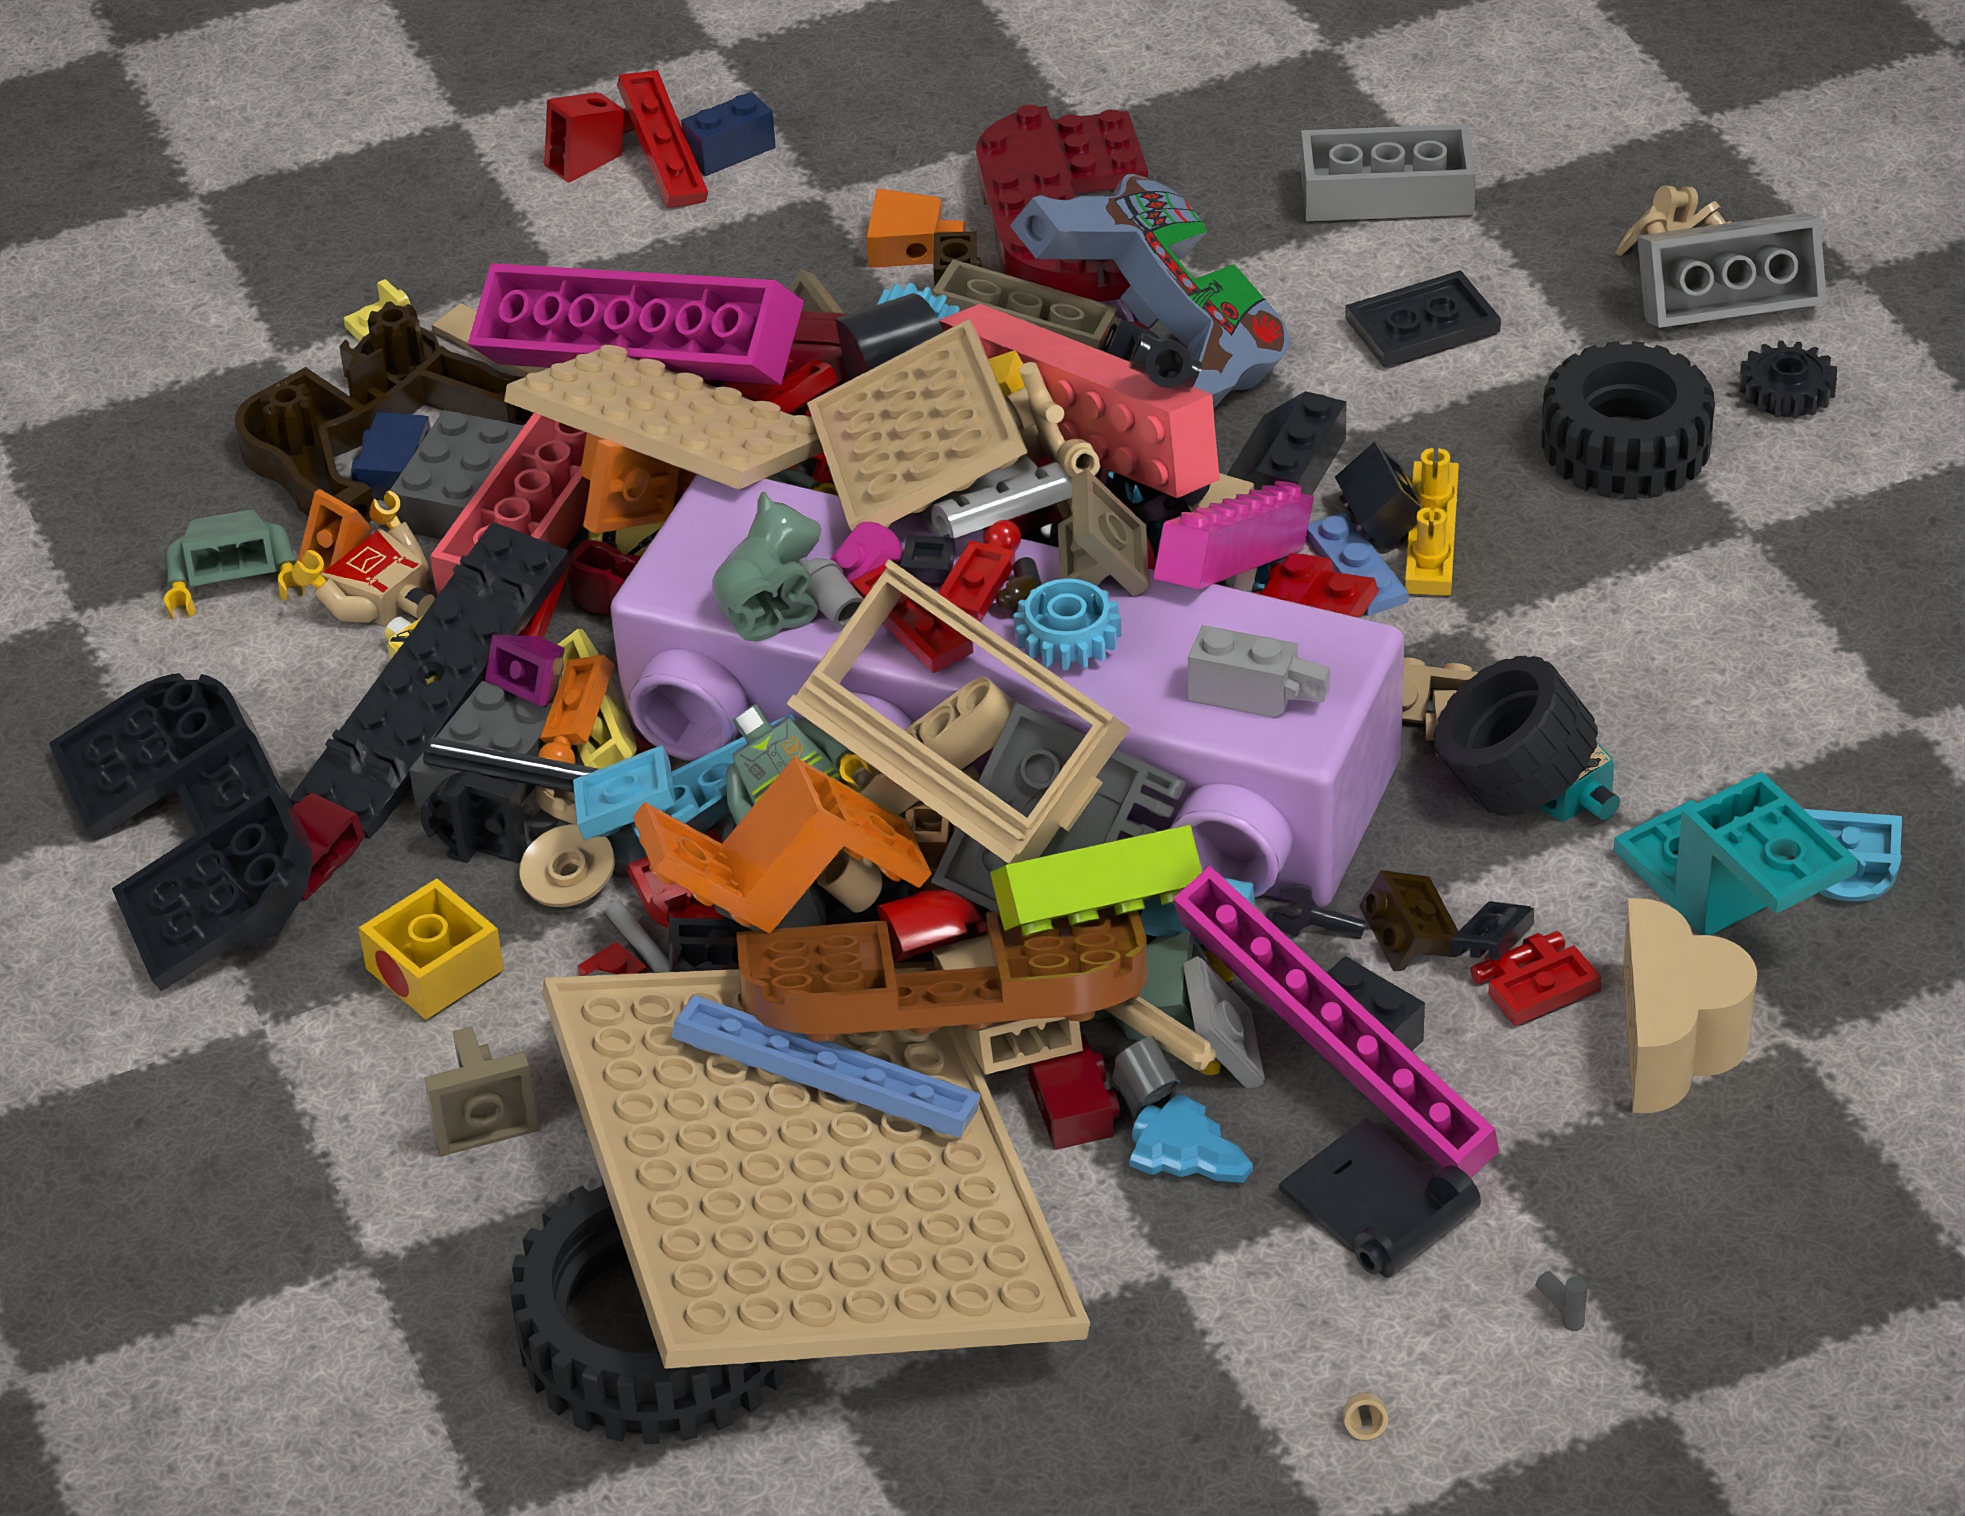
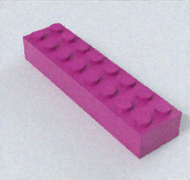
M491 263L467 345L497 364L551 368L553 364L575 359L579 354H588L596 351L603 345H615L626 349L627 357L658 360L665 364V369L678 374L692 373L705 380L781 385L804 301L776 280Z

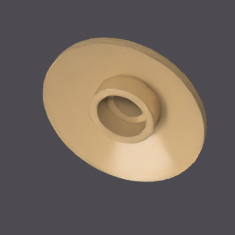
M577 824L559 826L543 833L527 848L520 863L521 883L527 894L540 904L550 907L577 905L595 896L607 884L614 870L615 854L607 837L595 836L584 840Z

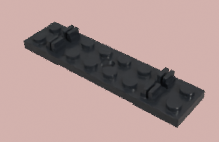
M492 521L467 556L463 555L459 560L461 565L456 564L453 569V576L341 729H336L333 732V740L330 738L325 743L327 748L290 797L292 804L299 803L307 795L315 793L358 814L365 834L364 837L370 839L383 826L411 787L409 769L424 752L428 738H436L478 685L485 681L492 635L518 636L572 563L569 551ZM429 676L441 677L439 681L426 684V678Z

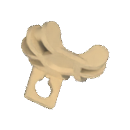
M1661 186L1655 193L1653 205L1627 231L1615 254L1622 256L1638 240L1637 236L1697 228L1704 223L1707 226L1725 224L1726 221L1719 213L1721 207L1716 201H1713L1694 215L1698 204V194L1695 188L1681 187L1677 191L1673 186Z

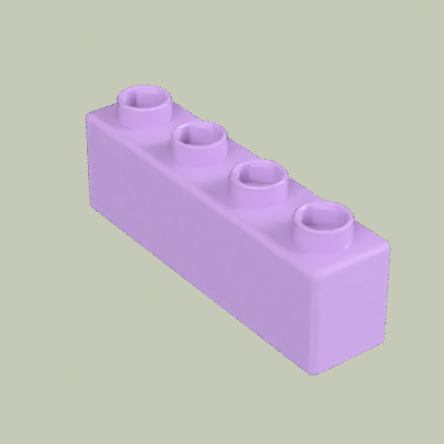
M699 474L695 476L613 598L610 607L623 711L634 733L642 738H646L656 747L663 745L666 753L683 761H695L742 738V734L732 719L754 704H757L769 723L792 713L795 720L805 718L786 703L793 694L797 695L843 629L837 628L818 609L816 616L807 625L791 629L782 628L777 635L769 639L757 642L746 641L738 634L734 625L719 611L713 599L712 578L730 553L747 537L757 513V500L761 492H765L773 502L784 503L804 516L817 521L821 527L819 541L806 559L808 561L815 558L829 560L852 532L839 496L768 479H762L738 490ZM909 513L892 522L888 527L897 536L903 549L905 548L908 535L950 538L949 534L938 536L931 533L920 516ZM980 529L955 538L956 554L953 567L970 540L984 543L983 534L985 530ZM1021 539L1020 546L1015 552V562L1023 557L1034 559L1042 584L1060 579L1059 548ZM892 559V562L900 567L901 563ZM1148 569L1149 588L1135 597L1111 575L1105 577L1097 587L1102 591L1106 590L1109 592V602H1118L1119 615H1121V637H1117L1116 650L1105 649L1106 659L1103 661L1097 660L1094 657L1088 658L1087 668L1081 667L1078 662H1071L1068 670H1062L1061 662L1054 661L1046 669L1106 709L1130 728L1118 745V749L1187 781L1179 800L1146 785L1141 787L1140 791L1153 795L1174 806L1171 817L1156 815L1150 812L1148 808L1134 802L1127 819L1140 824H1146L1154 828L1156 832L1191 825L1202 872L1210 865L1223 878L1253 883L1254 897L1265 895L1300 904L1297 901L1281 897L1280 889L1294 884H1302L1311 887V897L1317 906L1323 908L1328 906L1335 896L1400 761L1404 635L1392 625L1212 584L1201 589H1195L1153 579L1155 570ZM1013 570L1001 590L1006 588L1007 582L1015 579ZM924 583L937 593L943 585L940 583ZM995 598L981 623L1018 648L1016 635H1014V613H1004L998 606ZM882 624L840 682L842 687L903 730L970 681L982 676L989 678L1015 701L1087 734L1093 726L974 642V653L933 674ZM1206 625L1298 643V658L1330 667V688L1325 701L1315 702L1289 699L1284 713L1275 718L1188 701V655L1201 626ZM1018 648L1026 654V648ZM1041 656L1033 659L1042 665ZM994 747L965 768L974 765L981 776ZM1121 830L1117 839L1122 840L1134 836Z

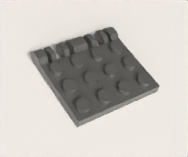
M1016 701L977 783L1028 818L1084 739L1086 733ZM1116 748L1096 776L1097 779L1103 782L1101 787L1069 832L1060 827L1040 857L1118 841L1120 839L1117 838L1121 830L1134 837L1156 832L1154 828L1146 824H1140L1127 819L1134 802L1148 808L1150 812L1161 817H1171L1175 807L1153 795L1140 791L1142 785H1146L1179 800L1187 781ZM956 827L931 882L994 912H1000L990 872L1008 865V863Z

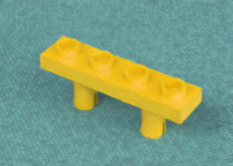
M1429 448L1422 452L1421 461H1414L1412 485L1425 508L1418 511V524L1409 531L1405 588L1409 594L1451 596L1459 463H1450L1449 452L1438 448V462H1434V448Z

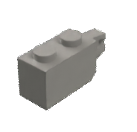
M1202 625L1188 655V701L1275 718L1284 713L1289 699L1324 702L1330 688V667L1298 658V643Z

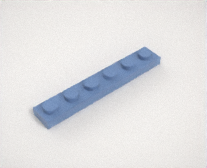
M693 995L674 1021L672 1038L691 1044L697 1049L708 1050L737 1060L746 1066L772 1072L786 1077L792 1082L803 1083L832 1093L841 1099L852 1100L881 1110L887 1115L901 1117L930 1127L939 1133L961 1138L978 1110L980 1093L829 1041L814 1042L808 1040L807 1035L803 1033L782 1031L764 1026L754 1015Z

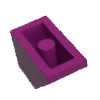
M492 635L485 681L536 705L546 706L556 695L559 687L560 676L564 668L563 657L565 648L540 636Z

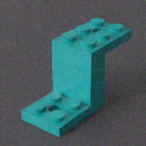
M1762 771L1698 803L1694 800H1689L1614 837L1613 849L1661 898L1677 910L1700 935H1712L1767 906L1777 914L1856 874L1858 859ZM1678 851V856L1674 855L1672 852ZM1787 857H1795V859L1787 860Z

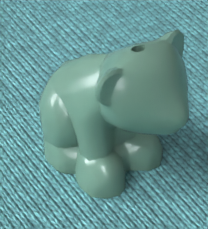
M761 492L757 500V513L747 537L730 553L712 578L713 599L721 614L734 625L738 634L744 640L756 642L774 637L782 628H799L809 624L816 616L819 608L811 596L805 593L811 584L812 576L798 562L801 558H806L818 543L821 534L820 524L784 503L773 502L765 492Z

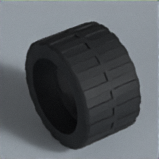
M1526 655L1497 661L1495 664L1483 668L1472 678L1466 680L1447 701V705L1438 717V724L1434 730V747L1440 759L1485 811L1489 813L1494 812L1496 815L1507 816L1508 814L1518 815L1532 809L1536 810L1562 795V792L1569 786H1572L1579 778L1578 776L1588 766L1591 760L1590 757L1596 748V737L1598 735V727L1594 723L1595 718L1549 661H1544L1541 657H1527Z

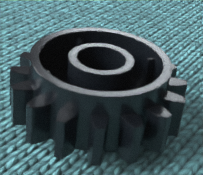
M1782 340L1778 341L1777 348L1773 349L1767 344H1762L1760 353L1749 351L1747 361L1741 362L1739 391L1740 393H1746L1745 402L1747 404L1754 403L1761 413L1765 411L1777 418L1782 416L1797 419L1799 416L1806 414L1812 416L1816 414V409L1819 407L1827 408L1830 398H1835L1837 366H1831V357L1829 355L1818 357L1819 348L1812 347L1809 350L1802 349V342L1797 341L1793 347H1787Z

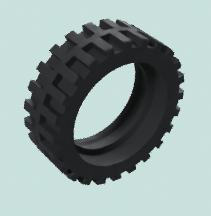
M602 1177V1186L588 1192L584 1186H580L569 1193L570 1204L563 1209L554 1204L542 1214L544 1228L541 1231L530 1228L522 1240L525 1255L517 1254L514 1258L512 1265L514 1283L510 1284V1296L523 1368L527 1367L529 1383L536 1394L543 1390L546 1391L548 1408L559 1416L569 1408L573 1413L575 1427L589 1432L594 1423L606 1426L607 1439L623 1442L626 1431L642 1433L644 1444H660V1433L680 1431L681 1440L685 1441L698 1438L697 1426L713 1421L719 1431L732 1425V1411L743 1406L749 1413H752L762 1405L761 1389L765 1385L777 1390L785 1380L783 1361L794 1364L795 1360L664 1368L659 1352H630L613 1349L590 1340L579 1333L568 1322V1307L573 1299L596 1276L613 1266L628 1261L629 1258Z

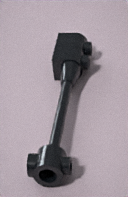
M1116 316L1113 317L1100 348L1103 352L1129 361V368L1143 373L1151 382L1166 388L1176 387L1180 384L1193 388L1202 367V362L1193 359L1188 349L1181 343L1167 338L1160 339L1154 332Z

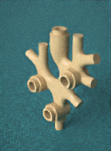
M1034 362L1023 364L1019 368V372L1025 387L1007 396L1006 401L1017 428H1021L1019 433L1028 452L1024 455L1029 457L1034 463L1048 456L1052 463L1058 462L1063 466L1070 479L1086 468L1093 475L1097 474L1100 469L1099 458L1093 451L1091 444L1082 439L1064 440L1057 425L1064 417V410L1053 402L1044 385L1037 364ZM1072 497L1052 504L1061 520L1073 515Z

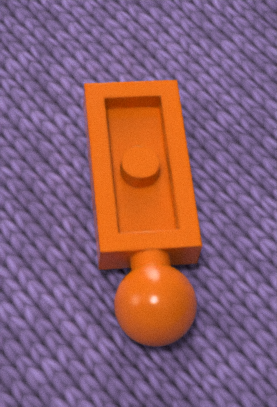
M604 654L568 660L540 739L546 745L541 748L538 757L575 764V755L571 746L588 742L615 667Z

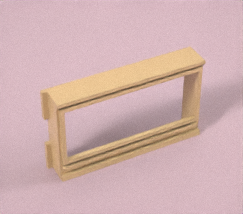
M888 559L885 564L887 567L800 691L797 695L793 694L786 704L1008 864L1039 858L1059 828L1063 827L1069 832L1103 784L1096 776L1130 728L1106 709ZM903 594L1093 725L1028 818L840 685L842 679Z

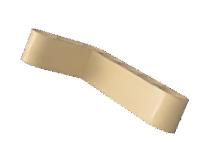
M985 676L977 677L904 731L953 766L962 770L995 746L1016 701ZM860 767L854 772L853 780L861 787L859 789L850 786L843 778L838 780L897 815L919 801L918 798L875 767L874 775L867 771L865 767ZM843 849L837 853L816 878L819 886L853 912H862L870 907L882 889V875L877 864L865 857L861 861L856 860Z

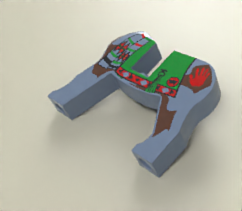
M1128 174L1118 183L1113 196L1110 197L1079 196L1071 200H1056L1039 195L1031 199L1010 225L1036 259H1113L1131 285L1120 298L1139 322L1150 329L1160 320L1187 346L1191 357L1202 362L1199 376L1193 387L1212 394L1213 409L1230 391L1246 390L1258 385L1288 350L1289 335L1283 320L1235 264L1194 279L1179 261L1186 257L1208 230L1188 201L1177 191L1163 183L1143 176Z

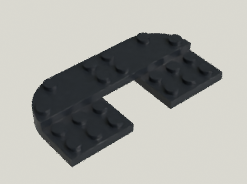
M180 673L158 677L137 686L49 742L82 822L95 840L110 830L117 828L124 821L152 803L159 801L174 789L177 790L197 833L112 888L150 979L161 992L245 938L255 949L268 938L274 937L282 931L286 920L299 904L309 882L312 870L311 843L250 716L224 684L204 674H201L198 680H185Z

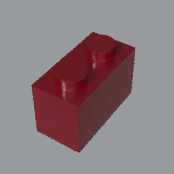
M1085 1034L1081 1035L1083 1051L1027 1064V1078L1054 1150L1114 1137L1113 1120L1120 1119V1107L1114 1089L1106 1090L1104 1082H1106V1071L1102 1056L1099 1052L1092 1054Z

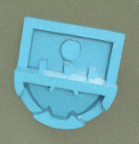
M1804 809L1858 859L1856 874L1819 892V894L1842 901H1870L1882 896L1893 886L1901 862L1902 816Z

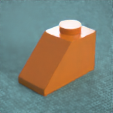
M319 489L314 492L298 561L302 563L301 559L307 550L317 552L324 561L321 574L368 538L373 528L356 509Z

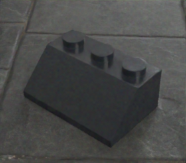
M1304 391L1266 413L1228 471L1227 476L1254 483V490H1262L1263 485L1274 486L1275 481H1283L1302 486L1301 493L1313 495L1346 440L1347 401Z

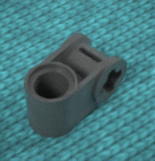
M1154 1037L1144 1038L1134 1043L1116 1057V1064L1112 1079L1109 1081L1110 1089L1115 1090L1119 1106L1130 1120L1137 1118L1141 1109L1162 1098L1170 1100L1176 1095V1089L1181 1081Z

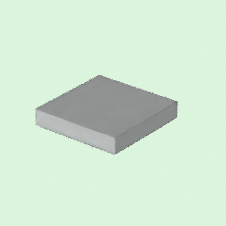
M1196 956L1183 963L1196 1034L1210 1042L1211 1048L1216 1052V1058L1245 1088L1263 1085L1265 1077L1251 1009L1202 958Z

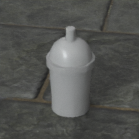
M805 557L801 558L798 563L807 569L812 576L811 584L805 593L811 596L819 607L818 609L837 628L843 629L864 599L843 575L842 568L835 561L822 558L808 561Z

